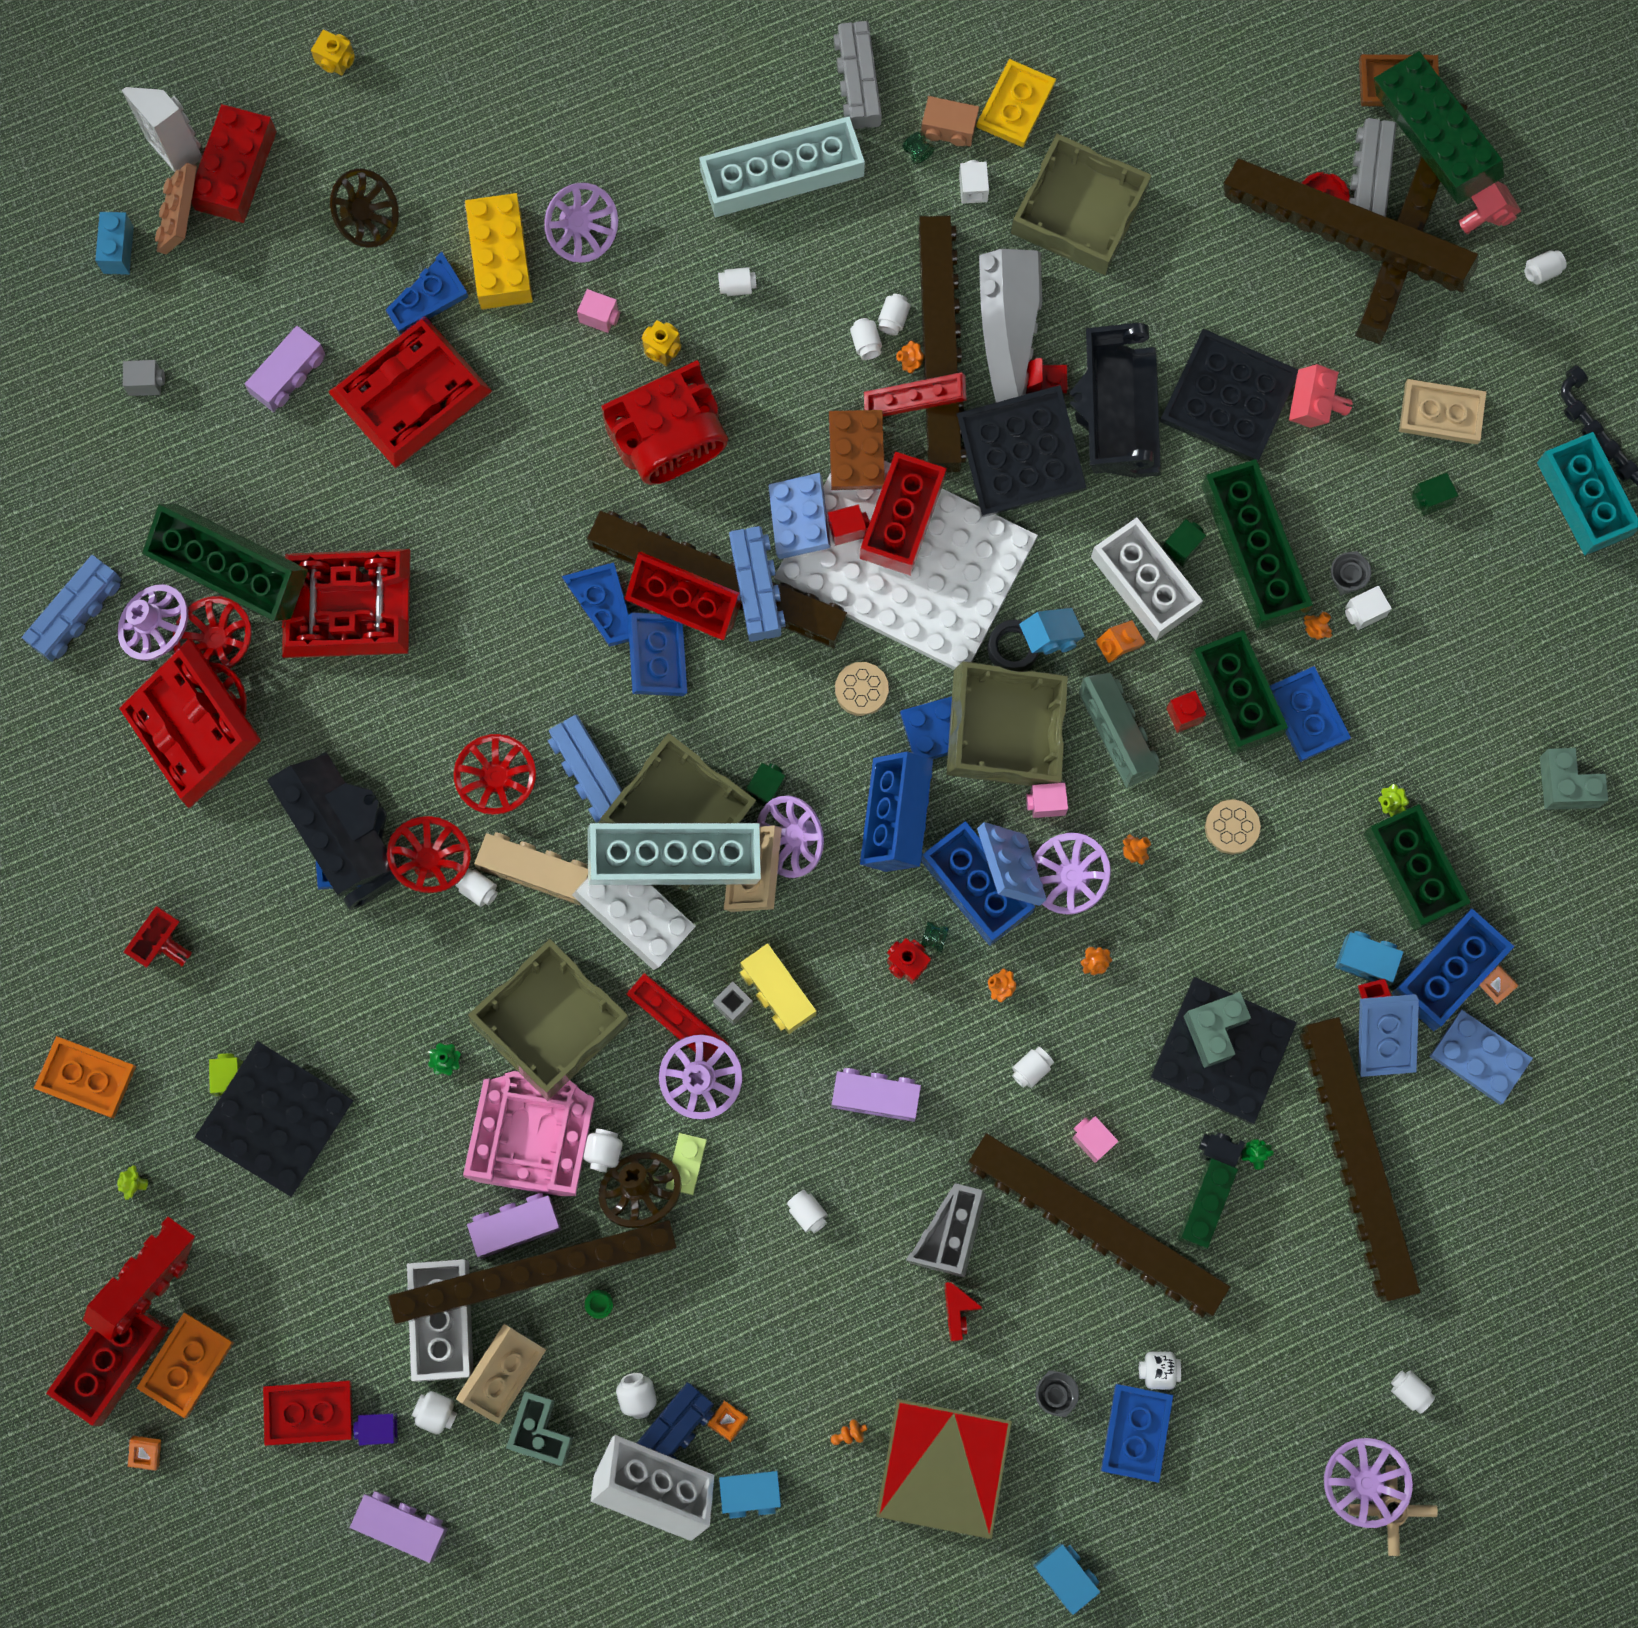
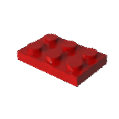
M352 1381L263 1387L264 1446L353 1440Z

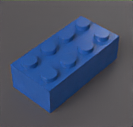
M908 751L873 758L860 865L884 872L920 867L923 854V839L926 830L925 822L927 806L929 804L933 759Z
M966 821L922 854L921 862L989 946L993 945L1033 914L1034 904L997 893L981 839Z
M1471 909L1462 916L1392 994L1394 996L1416 994L1419 999L1418 1018L1434 1032L1447 1021L1514 946L1475 910Z

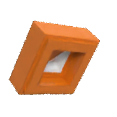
M1498 965L1479 986L1496 1004H1499L1519 985Z
M724 1400L708 1422V1426L726 1440L732 1442L747 1422L748 1417Z
M132 1436L129 1442L128 1467L156 1471L160 1461L161 1440Z

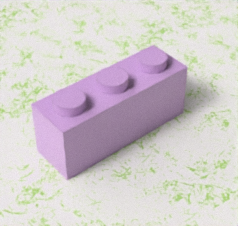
M296 326L247 380L245 386L254 398L275 412L278 407L286 404L291 392L305 382L307 374L322 363L325 352L318 341Z
M844 1068L843 1072L837 1071L831 1108L915 1122L921 1085L915 1084L916 1080L900 1077L898 1081L887 1080L888 1076L885 1074L871 1073V1077L860 1075L859 1070Z
M539 1193L526 1198L527 1203L516 1206V1203H511L500 1207V1213L489 1216V1213L486 1212L472 1218L473 1222L467 1224L477 1257L482 1259L560 1231L561 1227L551 1198L549 1196L543 1197V1194Z
M374 1491L373 1495L364 1494L350 1525L351 1529L426 1562H434L448 1528L441 1526L443 1520L427 1514L426 1518L416 1515V1508L402 1502L399 1507L389 1503V1496Z

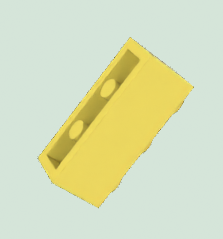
M766 944L740 962L743 969L739 972L748 986L753 984L759 992L756 994L757 999L764 1008L768 1006L775 1014L771 1018L780 1031L786 1029L788 1034H790L816 1016L815 1008L769 944Z

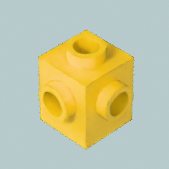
M323 29L311 49L315 63L328 73L335 72L343 75L345 70L350 68L354 62L355 55L351 42L341 34L334 35Z
M656 320L652 327L648 326L643 333L644 353L653 361L667 366L681 349L679 332L670 323L666 322L663 324Z

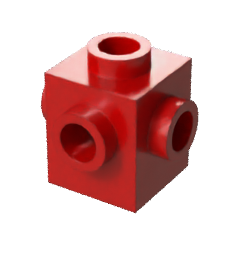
M905 938L902 943L896 941L888 950L889 958L887 964L890 966L888 970L901 980L904 977L913 985L930 965L931 958L924 953L926 949L914 939L910 942ZM907 957L911 959V961L906 962L903 960V958Z

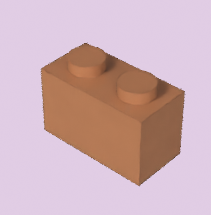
M928 96L922 121L921 136L931 141L943 140L951 142L956 146H971L978 119L979 106Z

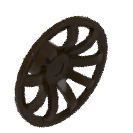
M361 168L349 170L336 180L330 195V209L334 223L340 233L348 241L359 247L373 248L386 243L395 233L399 219L397 199L387 181L374 171ZM358 175L359 186L355 193L354 187L347 179ZM366 177H370L377 183L367 195H364L367 184ZM341 185L348 192V200L337 198ZM383 188L387 193L389 201L372 204L371 201ZM336 205H340V216L342 218L341 221L337 214ZM389 207L392 209L391 221L381 215L374 214L375 210ZM371 221L385 225L388 228L387 232L381 237L378 229ZM346 225H356L357 232L355 237L344 228ZM364 227L372 233L374 241H362Z
M650 1152L629 1155L619 1160V1164L616 1167L610 1168L602 1179L598 1197L600 1207L605 1216L619 1226L626 1228L649 1226L664 1218L676 1205L681 1193V1176L677 1167L665 1156ZM638 1159H652L654 1161L646 1170L643 1165L639 1164ZM631 1162V1164H628L625 1167H623L620 1173L617 1172V1170L621 1168L623 1165ZM661 1163L666 1165L671 1171L663 1176L653 1175L657 1172ZM611 1177L620 1182V1186L617 1189L606 1191ZM674 1179L673 1192L664 1191L654 1185L667 1183ZM652 1193L669 1201L659 1211L649 1194ZM622 1195L618 1205L610 1210L606 1199ZM643 1199L653 1216L638 1220L639 1200ZM629 1200H631L630 1220L618 1217L617 1215L625 1209Z

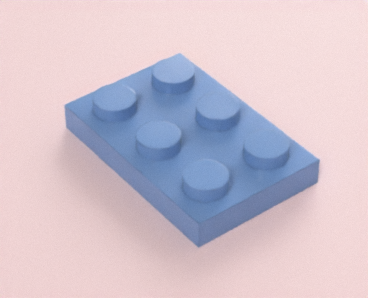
M816 473L768 484L777 557L784 559L831 548L821 474Z
M983 822L977 830L997 893L1040 906L1047 898L1026 835Z
M1416 994L1360 999L1358 1057L1360 1077L1416 1072L1419 999Z
M1463 1010L1459 1011L1430 1055L1435 1061L1499 1105L1503 1104L1533 1059Z

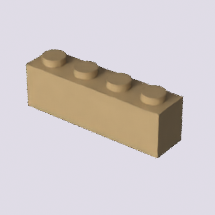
M495 832L494 836L486 833L474 863L478 870L581 905L572 894L588 878L587 864L578 860H572L571 863L561 860V855L548 850L545 854L535 850L536 847L523 841L520 842V845L510 842V837Z

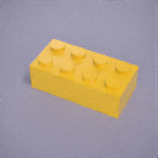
M517 193L465 200L477 297L481 310L533 303L521 210Z

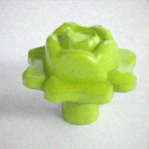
M1392 784L1389 788L1381 790L1383 796H1380L1378 801L1381 803L1383 813H1389L1392 817L1406 810L1405 806L1409 804V800L1403 788L1398 789L1396 784Z
M132 1165L127 1171L119 1174V1179L117 1180L118 1191L124 1193L125 1200H129L138 1189H147L148 1180L140 1178L136 1166Z

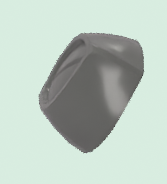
M1358 551L1340 554L1332 563L1331 578L1340 596L1363 588L1371 578V566Z
M1050 1370L1042 1377L1036 1387V1400L1042 1410L1048 1414L1064 1418L1075 1408L1078 1402V1386L1073 1378L1065 1373Z

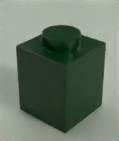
M1448 472L1418 483L1412 492L1413 503L1417 509L1421 510L1423 516L1453 505L1459 496Z
M1185 519L1165 541L1162 549L1169 557L1183 567L1203 545L1206 535L1197 523H1191Z
M761 763L747 786L746 793L753 797L757 803L765 806L769 801L777 798L786 783L784 771L775 764L769 763V765Z

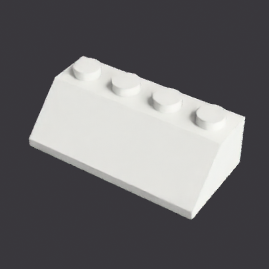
M125 87L122 90L147 141L174 172L181 169L186 163L195 165L202 159L199 151L201 144L194 136L196 134L188 124L190 121L182 111L184 108L175 96L170 98L164 90Z
M615 1435L612 1437L595 1472L591 1502L692 1541L710 1527L714 1475Z

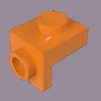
M1131 620L1109 628L1096 640V643L1107 662L1111 663L1120 655L1139 649L1145 644V641Z

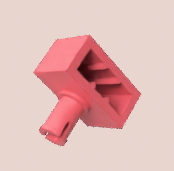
M1497 181L1471 197L1477 209L1458 222L1464 232L1469 234L1486 221L1497 226H1506L1516 219V215L1521 212V209L1507 186Z
M1318 364L1299 369L1289 420L1312 428L1329 423L1331 410L1344 416L1348 415L1352 407L1346 406V404L1353 405L1352 400L1335 395L1338 372Z

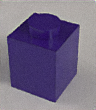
M397 1414L358 1415V1422H354V1439H359V1445L398 1443Z

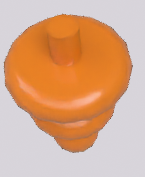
M852 1419L850 1421V1429L847 1426H843L841 1434L832 1435L831 1443L838 1445L841 1441H845L847 1444H851L853 1437L858 1443H862L864 1441L863 1432L868 1430L867 1425L860 1426L857 1420Z

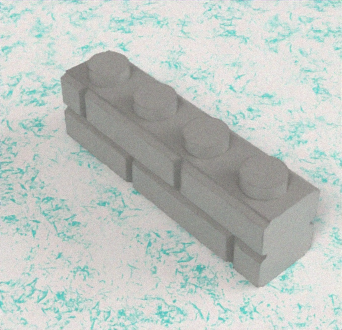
M860 21L854 24H839L838 34L833 35L835 51L840 50L841 55L840 58H837L838 74L843 73L844 81H840L841 97H846L847 104H843L844 118L850 116L854 129L879 127L882 114L869 22Z
M1367 118L1363 127H1358L1355 142L1360 143L1359 151H1355L1353 166L1357 167V173L1353 174L1351 178L1350 190H1354V198H1350L1349 202L1386 217L1397 123Z

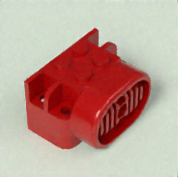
M698 360L601 406L605 429L622 462L626 467L637 470L641 480L648 485L668 482L706 464L717 457L728 444V436L719 421L717 403L712 395L710 386L706 384L701 375Z

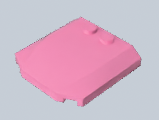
M518 1071L505 1073V1076L491 1080L490 1078L485 1079L482 1085L463 1173L464 1178L479 1183L557 1196H576L586 1139L595 1103L594 1097L587 1095L569 1080L547 1101Z

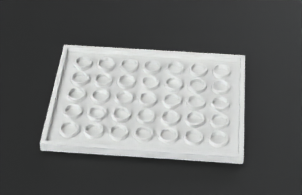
M884 460V474L886 479L891 463ZM830 473L823 486L827 521L828 512L859 504L861 512L867 513L870 523L882 489L831 490ZM942 489L911 576L861 560L860 548L864 538L835 546L828 524L831 548L784 558L774 576V581L787 583L795 588L794 591L802 594L805 592L817 596L819 601L828 605L829 603L838 604L847 612L848 618L954 670L963 661L972 663L1038 535L995 514L983 517L979 506Z

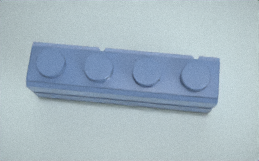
M760 526L747 528L746 530L729 532L749 641L753 642L765 638L780 637L781 627H786L783 610L777 611L776 602L781 601L778 585L773 586L771 576L776 575L773 559L768 560L766 551L771 550L768 534L763 535Z
M91 555L21 638L49 661L53 662L55 658H61L67 651V644L73 637H79L85 629L84 624L87 620L99 614L103 607V601L108 596H113L119 590L121 578L115 571Z
M574 715L563 723L549 730L551 739L547 741L555 755L559 752L565 760L561 763L568 777L574 775L578 782L574 787L582 800L586 798L589 800L592 807L588 810L595 823H598L620 795L622 789L578 715Z

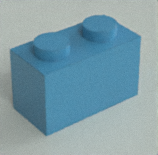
M100 212L95 261L103 274H130L134 226L125 212Z
M1072 608L1039 611L1019 624L1032 653L1044 652L1047 655L1057 650L1067 652L1077 646L1076 642L1085 637Z
M1360 931L1350 932L1344 939L1335 968L1372 982L1385 979L1387 985H1391L1397 973L1403 951L1398 950L1397 946L1393 943L1373 941L1370 939L1371 936Z
M778 1471L719 1477L722 1513H729V1519L747 1517L746 1511L758 1510V1515L775 1514V1508L781 1507Z
M1059 1544L1038 1561L1034 1567L1067 1610L1074 1615L1100 1593L1096 1587L1099 1581L1089 1569L1085 1572L1077 1563L1081 1558L1070 1545L1065 1548L1063 1544Z

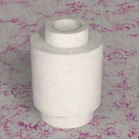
M1550 250L1528 260L1525 268L1527 279L1538 285L1560 275L1562 270L1566 268L1565 257L1558 250Z
M749 267L726 269L725 272L718 273L720 294H727V296L752 294L751 289L756 288L755 272L750 273Z
M900 294L886 297L878 318L879 330L889 335H898L899 331L903 329L911 307L906 297Z
M868 318L855 321L854 325L850 328L857 354L861 356L862 360L878 357L881 354L882 343L876 323Z
M469 868L461 881L455 885L459 888L461 894L479 907L485 904L489 906L498 894L495 891L497 885L477 870Z
M1041 1047L1035 1050L1031 1049L1012 1067L1015 1072L1012 1077L1021 1087L1024 1088L1027 1085L1032 1088L1051 1070L1050 1066L1054 1061Z
M802 1190L788 1201L789 1212L806 1233L809 1231L816 1233L827 1224L825 1218L828 1214L811 1193L808 1194L805 1190Z
M1411 1370L1406 1373L1403 1371L1399 1372L1391 1382L1394 1386L1391 1392L1412 1411L1416 1410L1420 1414L1423 1413L1435 1399V1396L1431 1393L1432 1389Z

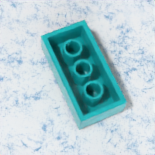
M1594 432L1544 452L1537 464L1584 556L1635 534L1638 530V517Z

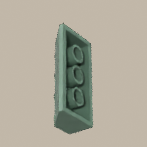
M1111 673L1085 677L1080 687L1079 695L1125 787L1129 788L1155 776L1159 770V758L1154 750H1149L1146 741H1148L1147 735L1142 726H1137L1134 717H1136L1135 711L1129 702H1125L1122 696L1124 691L1120 681L1113 679Z

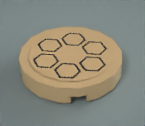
M856 662L846 666L839 673L835 682V695L839 705L847 713L856 716L878 712L885 705L889 694L888 680L884 672L877 666L867 662Z
M1234 799L1222 801L1214 806L1206 817L1205 832L1209 842L1220 852L1231 855L1243 853L1251 848L1258 839L1261 828L1259 816L1255 810L1245 802Z

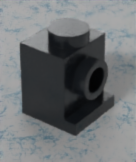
M1217 1132L1216 1135L1204 1133L1198 1149L1202 1150L1199 1158L1206 1161L1212 1158L1235 1168L1245 1142L1239 1140L1234 1144L1232 1143L1233 1138L1223 1133Z

